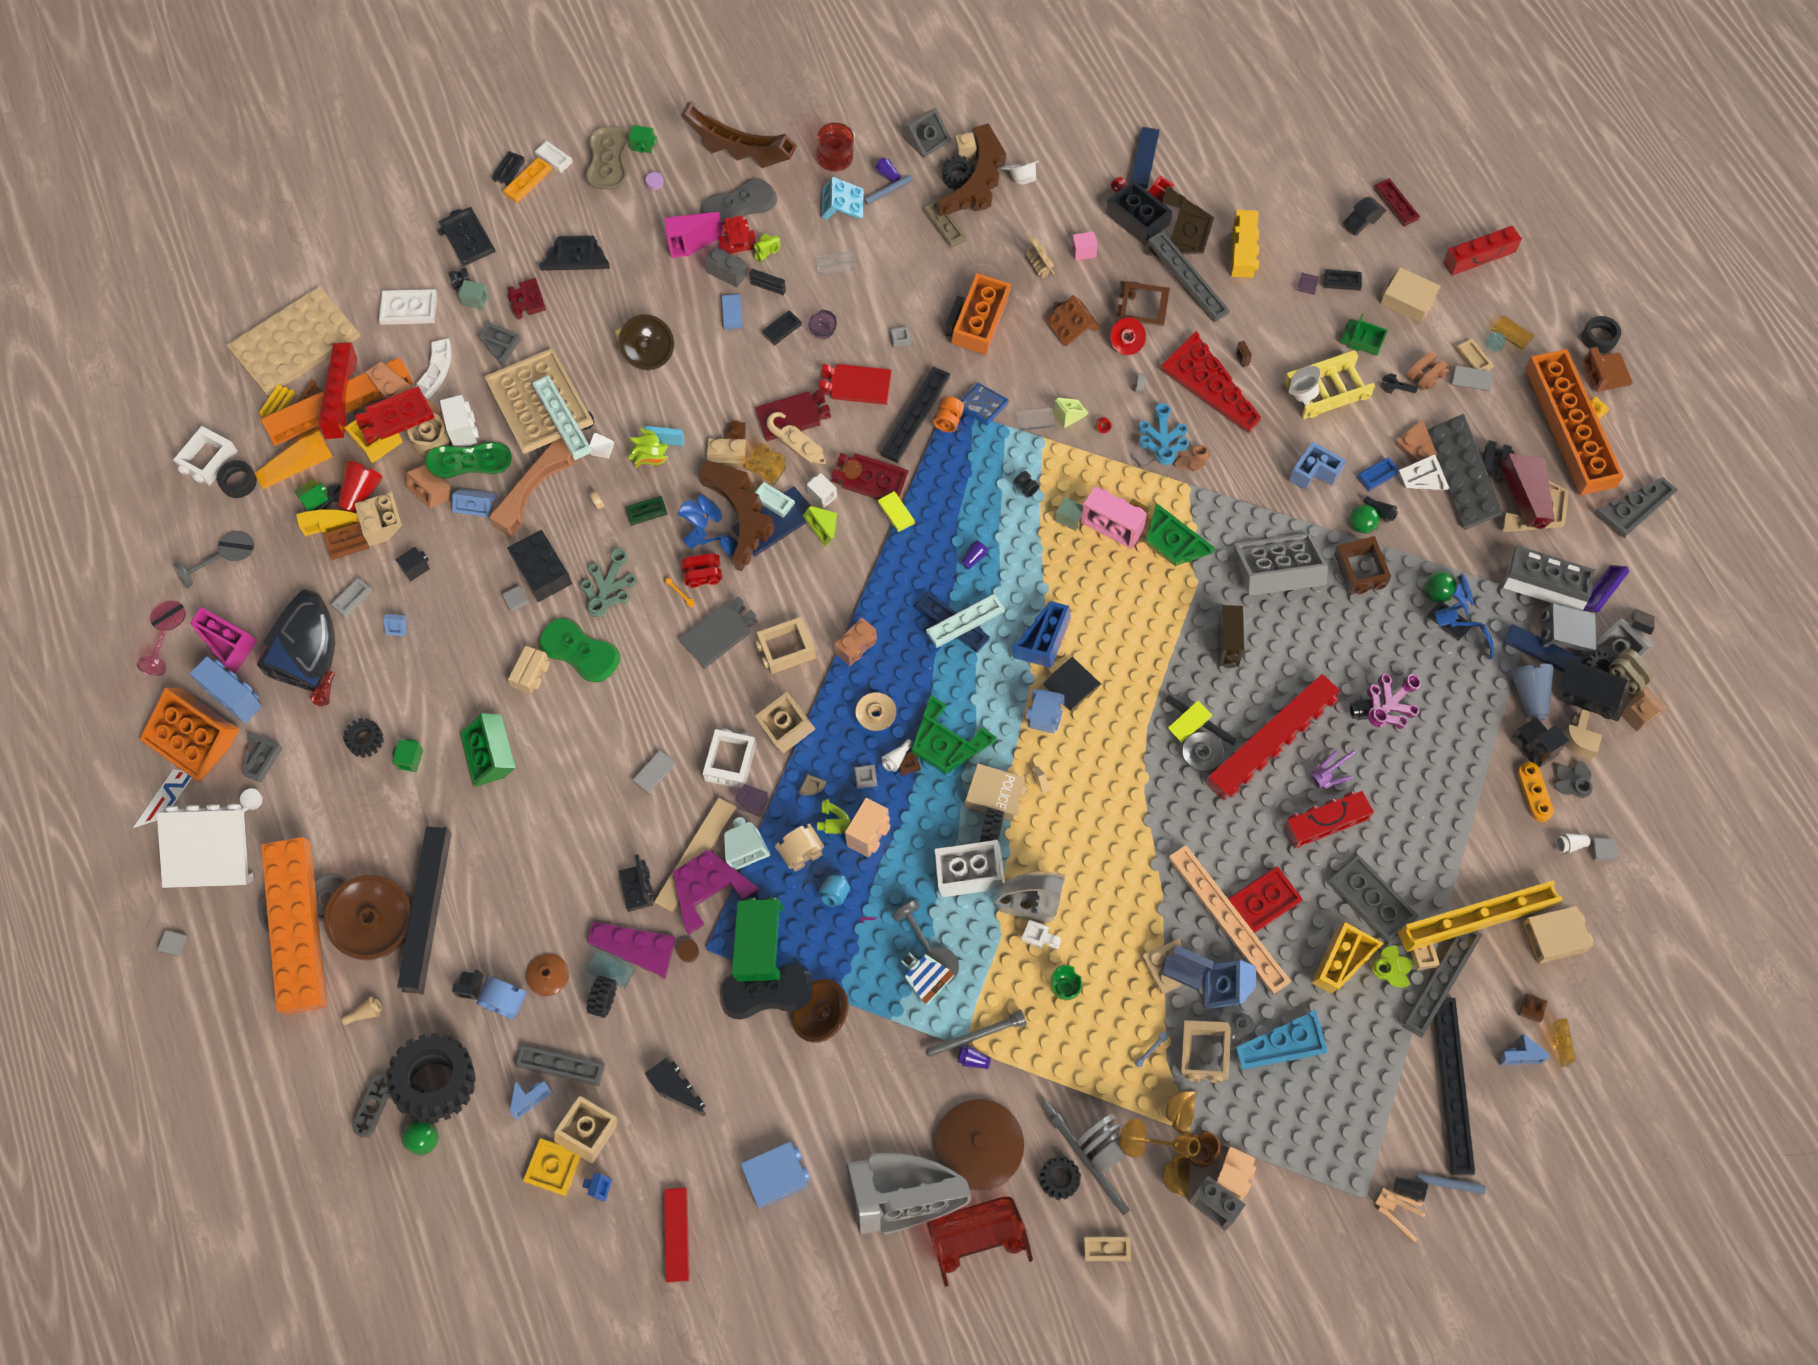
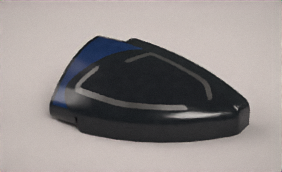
M302 589L288 604L263 642L265 646L271 648H265L257 662V666L266 676L316 692L324 675H328L335 650V631L330 612L324 600L317 592Z

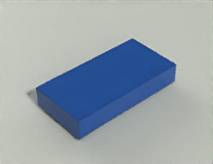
M1387 457L1359 473L1357 479L1369 492L1398 475L1397 470L1399 468Z

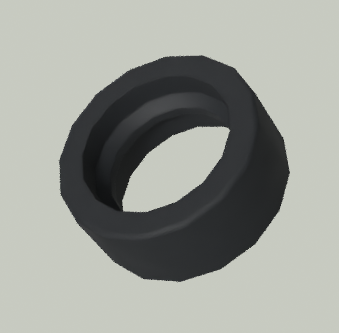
M1593 317L1588 321L1583 330L1582 341L1589 349L1598 347L1600 353L1609 352L1618 343L1621 337V328L1610 317ZM1602 328L1608 331L1612 340L1602 341L1593 336L1591 329Z
M240 460L225 463L219 469L216 478L218 486L223 493L232 498H242L249 495L257 483V477L252 468L246 462ZM236 472L247 473V478L241 485L236 487L226 485L228 478Z

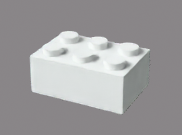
M998 840L935 849L938 888L942 897L999 890L1005 883L1002 854Z

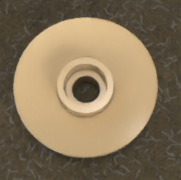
M883 693L867 694L860 699L856 706V718L868 730L880 731L886 729L893 723L896 717L895 703L889 696ZM878 712L880 715L874 717L873 713Z

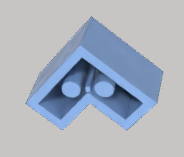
M1312 442L1293 468L1289 481L1306 490L1316 476L1333 486L1342 473L1346 460Z

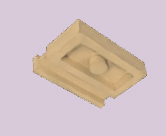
M709 438L707 460L728 467H745L747 440Z

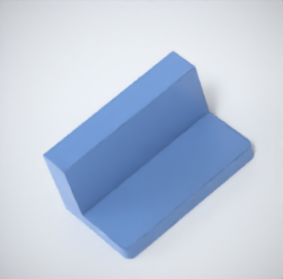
M460 488L453 493L452 512L490 517L492 501L497 497V493Z

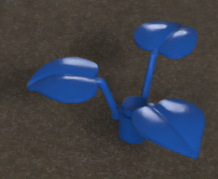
M703 494L697 497V504L691 500L685 501L680 506L677 515L686 518L695 527L683 537L684 543L689 548L694 549L699 544L703 546L706 543L719 540L723 550L732 558L738 545L734 538L729 535L725 537L720 535L705 540L706 532L704 528H706L710 518L717 523L722 519V513L718 505Z
M1461 573L1457 578L1463 583L1466 595L1461 584H1457L1453 596L1460 602L1451 607L1435 611L1439 627L1451 624L1452 627H1480L1489 642V660H1491L1494 656V646L1486 625L1482 622L1455 621L1459 619L1457 610L1462 607L1466 615L1469 616L1467 601H1470L1471 606L1474 605L1473 594L1468 580Z

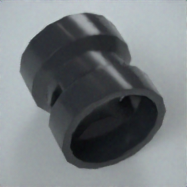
M466 267L461 268L457 272H448L454 290L459 289L464 280L471 281Z
M1027 471L1021 472L1013 481L1014 486L1017 489H1021L1022 494L1026 498L1034 495L1040 487L1036 480L1031 479V475Z

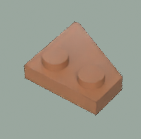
M1422 420L1395 442V445L1414 463L1432 455L1437 456L1425 423Z

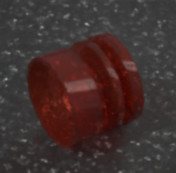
M832 122L825 124L817 134V161L820 166L829 171L839 172L847 169L853 161L854 133L847 125Z

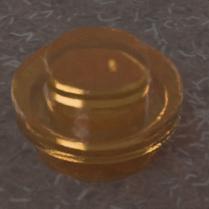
M849 460L844 463L843 473L846 477L855 479L860 476L862 466L858 461Z

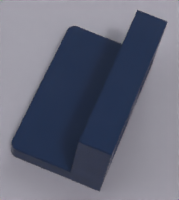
M1175 945L1165 953L1161 974L1195 990L1201 989L1204 974L1212 970L1214 961Z

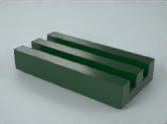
M662 496L625 507L631 526L668 515Z

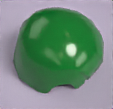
M1360 505L1354 508L1349 517L1351 528L1363 534H1369L1371 531L1377 530L1380 521L1376 509L1369 505Z
M1437 571L1429 576L1424 591L1428 598L1434 602H1447L1452 599L1457 584L1455 578L1449 573Z
M1061 965L1054 970L1050 977V989L1057 998L1070 1001L1076 998L1082 990V977L1075 972L1073 966Z
M415 1120L404 1128L401 1142L403 1147L409 1152L423 1156L430 1153L436 1147L439 1136L434 1125L427 1121L426 1123H419L418 1120Z

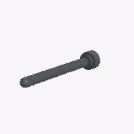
M1021 1009L1014 1011L1008 1019L930 1047L926 1050V1055L929 1057L1012 1026L1014 1028L1027 1026L1024 1014Z

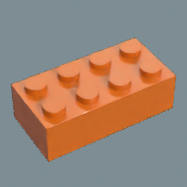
M976 273L954 328L952 344L987 355L1009 299L1011 284Z

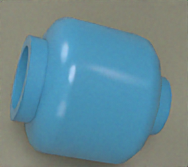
M842 875L827 876L819 890L822 902L830 907L842 905L850 891V885Z

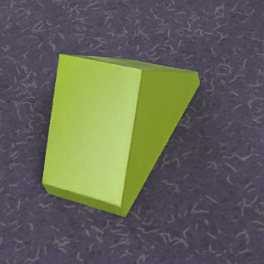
M811 506L806 510L803 517L826 547L835 535L837 513Z

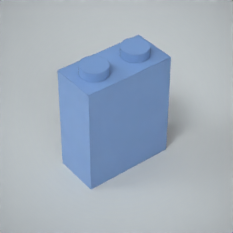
M791 1142L741 1163L759 1209L809 1187L807 1181L811 1178L806 1167L801 1168L798 1160L802 1159L798 1147H793Z

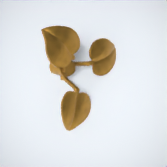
M1191 1091L1175 1094L1167 1104L1166 1117L1169 1121L1173 1122L1172 1128L1182 1134L1176 1137L1173 1142L1145 1138L1147 1133L1146 1125L1142 1120L1136 1118L1126 1122L1119 1138L1121 1150L1129 1157L1143 1155L1145 1142L1173 1146V1149L1178 1154L1174 1155L1172 1161L1165 1165L1163 1183L1169 1191L1186 1198L1188 1197L1190 1168L1187 1158L1189 1156H1196L1200 1150L1199 1140L1191 1137L1190 1133L1183 1131L1190 1127L1194 1117V1103L1197 1093Z

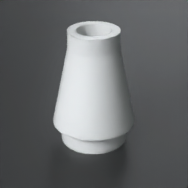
M1562 833L1556 838L1555 843L1560 853L1569 854L1583 847H1588L1590 839L1587 834Z

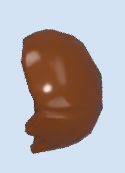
M1208 1131L1192 1135L1191 1137L1199 1140L1200 1150L1196 1156H1189L1188 1160L1193 1165L1199 1167L1213 1165L1220 1155V1141L1216 1135Z

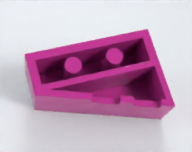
M200 607L190 622L200 637L209 645L213 653L221 660L222 664L235 674L258 641L248 633L203 607Z

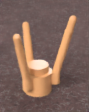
M1383 1188L1375 1204L1380 1206L1378 1211L1385 1214L1403 1233L1416 1242V1237L1388 1209L1393 1211L1395 1206L1399 1205L1424 1217V1212L1402 1201L1421 1206L1422 1203L1390 1189Z

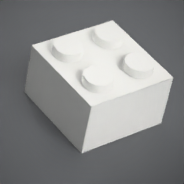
M463 395L440 400L446 430L453 446L460 448L477 446L476 438L480 437L474 424L476 420L473 411H471L469 401L465 402Z

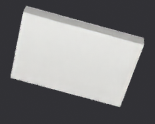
M437 290L382 291L379 313L380 325L435 323Z

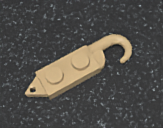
M775 412L768 417L767 428L782 440L786 446L810 465L826 466L822 453L823 449L798 428L788 425L780 430L773 424V420L776 417H786L783 413Z

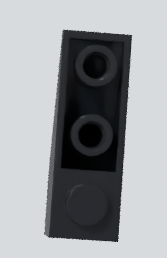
M665 1058L644 1073L661 1097L703 1117L706 1115L703 1110L706 1105L699 1096L695 1098L690 1091L693 1090V1087L686 1078L682 1081L678 1075L681 1070L674 1061L670 1063Z

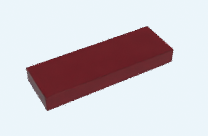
M1390 178L1374 185L1375 192L1403 227L1419 220L1420 215Z

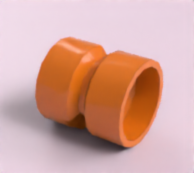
M951 396L943 397L933 420L934 426L944 432H954L963 413L964 404L957 398Z

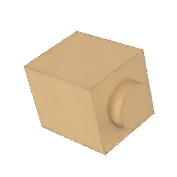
M973 133L955 135L957 158L961 156V159L967 157V160H976V143Z

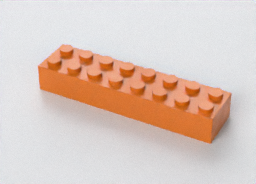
M1564 349L1531 356L1525 371L1579 495L1617 488L1624 475L1568 350Z
M304 837L261 844L276 1012L288 1015L327 1007L311 842Z

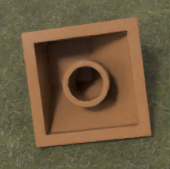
M1645 685V688L1639 694L1629 693V704L1622 717L1636 731H1639L1667 710V707Z

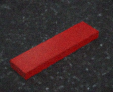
M687 1187L664 1189L666 1283L689 1282Z

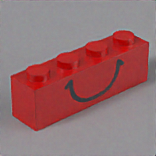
M1512 225L1448 248L1443 262L1451 275H1455L1516 253L1522 238Z
M1352 791L1344 795V798L1340 800L1336 798L1331 799L1322 807L1313 806L1304 814L1299 815V813L1289 816L1284 829L1294 849L1368 821L1371 819L1374 811L1363 791L1357 793Z

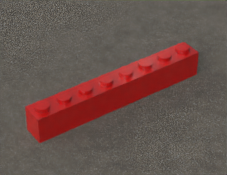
M1321 674L1209 775L1206 785L1223 801L1228 797H1234L1239 792V787L1243 783L1247 785L1254 778L1253 774L1257 770L1261 772L1268 765L1267 761L1271 757L1274 759L1278 757L1283 751L1281 749L1286 744L1288 746L1291 745L1300 731L1304 733L1310 727V722L1313 719L1318 720L1324 714V709L1327 706L1331 708L1339 700L1337 696L1340 689L1326 676Z

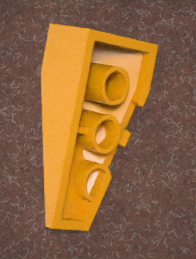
M316 427L299 435L256 471L255 475L261 488L264 489L333 456L319 428Z

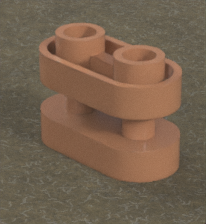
M1432 351L1428 352L1414 364L1406 375L1411 381L1418 378L1420 380L1418 386L1423 391L1433 388L1439 378L1443 379L1449 372V365L1443 360L1439 363L1435 362L1437 355ZM1430 367L1431 370L1424 374V372Z

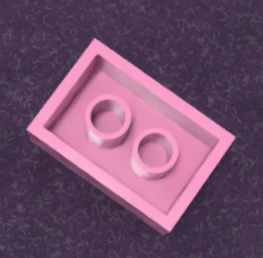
M1095 486L1083 504L1081 523L1132 550L1143 533L1147 513L1140 507H1134L1124 499L1117 498L1107 490Z

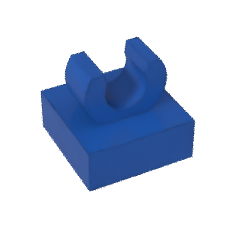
M594 1173L592 1180L584 1179L582 1188L588 1189V1196L606 1202L612 1179L602 1174Z

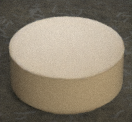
M597 491L591 492L590 497L598 510L603 509L605 506Z

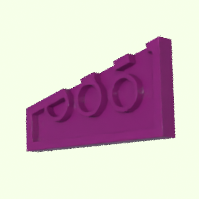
M592 922L587 942L593 947L622 958L628 963H633L648 972L666 979L676 938L675 936Z

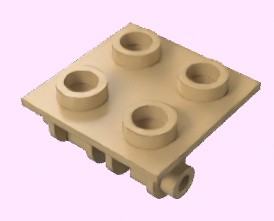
M1026 232L1033 246H1028L1025 249V254L1030 263L1033 264L1038 276L1045 278L1050 271L1054 275L1055 273L1052 269L1054 264L1046 255V251L1035 236L1031 237Z

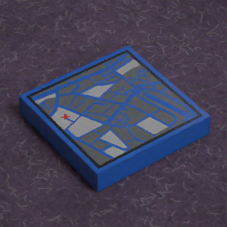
M977 383L960 401L964 404L963 412L988 425L1007 406L1009 399Z

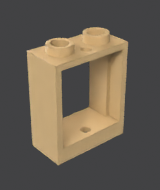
M802 616L757 632L758 640H755L758 651H762L764 657L761 658L765 669L769 668L771 674L816 659L815 649ZM797 630L804 649L773 660L765 641Z
M1184 1020L1181 1073L1188 1081L1199 1082L1200 1079H1209L1212 1083H1222L1223 1080H1229L1231 1037L1229 1022ZM1192 1035L1223 1036L1222 1071L1190 1070Z

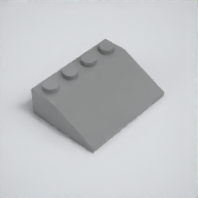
M1311 533L1234 544L1243 584L1249 596L1327 585L1328 565Z

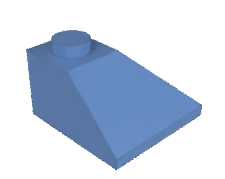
M1242 960L1213 964L1212 970L1205 973L1204 1008L1211 1009L1242 1004L1256 988V966Z

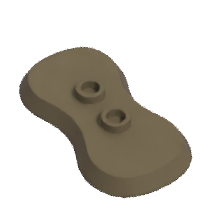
M617 126L600 127L590 135L589 145L593 156L586 172V179L591 186L603 190L615 189L620 187L626 180L627 168L623 157L629 144V134L624 128Z

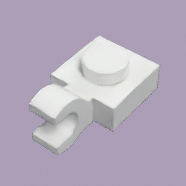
M1029 920L1022 936V942L1041 949L1045 943L1049 947L1058 950L1061 938L1049 934L1048 926Z

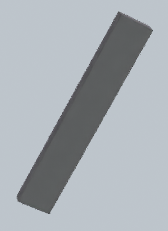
M1163 231L1148 239L1147 243L1214 323L1229 314L1230 310Z
M1474 931L1454 938L1439 963L1440 965L1436 968L1402 1027L1420 1038L1424 1036L1483 934Z

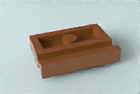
M360 522L323 533L331 560L369 549V545L363 536Z

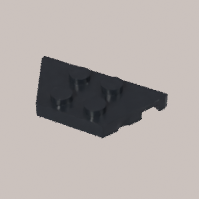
M594 235L558 236L554 246L547 252V258L544 262L540 263L539 267L541 271L610 269V264Z

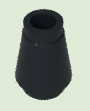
M1396 1177L1393 1190L1416 1202L1418 1200L1424 1202L1428 1184L1424 1183L1423 1180Z

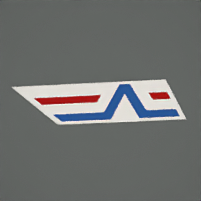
M173 769L133 828L157 821V813L165 810L164 807L175 804L192 777L182 770Z

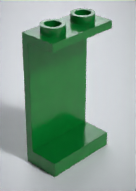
M768 897L765 900L747 898L745 901H738L732 975L738 982L780 980V971L776 967L779 911H784V906L777 898Z

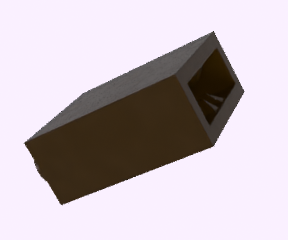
M1223 605L1218 619L1219 666H1224L1225 668L1239 667L1244 653L1243 606Z

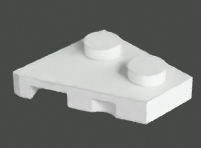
M1435 455L1397 470L1405 488L1449 489Z

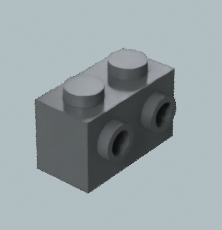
M714 247L705 258L708 274L737 288L747 275L745 261L728 254L725 250Z

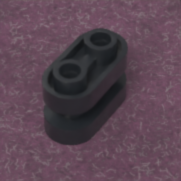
M1488 440L1483 453V463L1488 474L1490 471L1495 472L1494 479L1503 480L1505 476L1500 467V462L1509 454H1514V450H1512V446L1503 444L1501 449L1496 448L1497 442ZM1494 455L1499 457L1497 465L1492 464Z

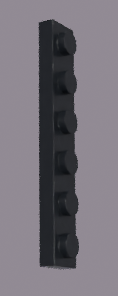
M933 366L881 451L882 457L899 463L950 379V373Z

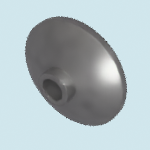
M1198 732L1185 740L1182 754L1185 762L1193 769L1210 771L1221 763L1224 749L1220 740L1214 735ZM1203 752L1206 756L1201 757L1198 753Z

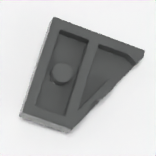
M487 322L479 335L480 341L502 366L505 365L521 340L519 334Z

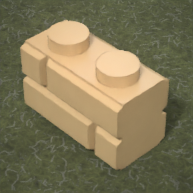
M524 646L507 679L509 685L514 689L532 694L534 689H538L541 684L540 677L542 673L547 672L550 661L547 654L543 651Z

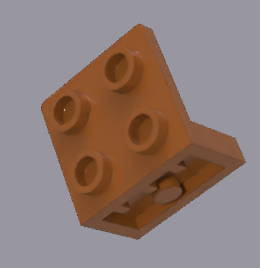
M1072 295L1046 317V321L1064 346H1068L1089 328L1095 332L1101 328L1083 301L1075 295Z
M1598 347L1590 348L1584 359V364L1596 392L1632 385L1633 381L1621 353L1602 355Z

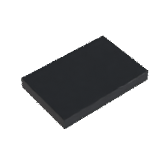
M468 207L439 221L442 230L463 267L496 252L472 207Z

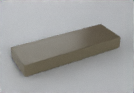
M938 200L923 207V212L950 248L966 241L965 234L950 215L939 217L936 212Z

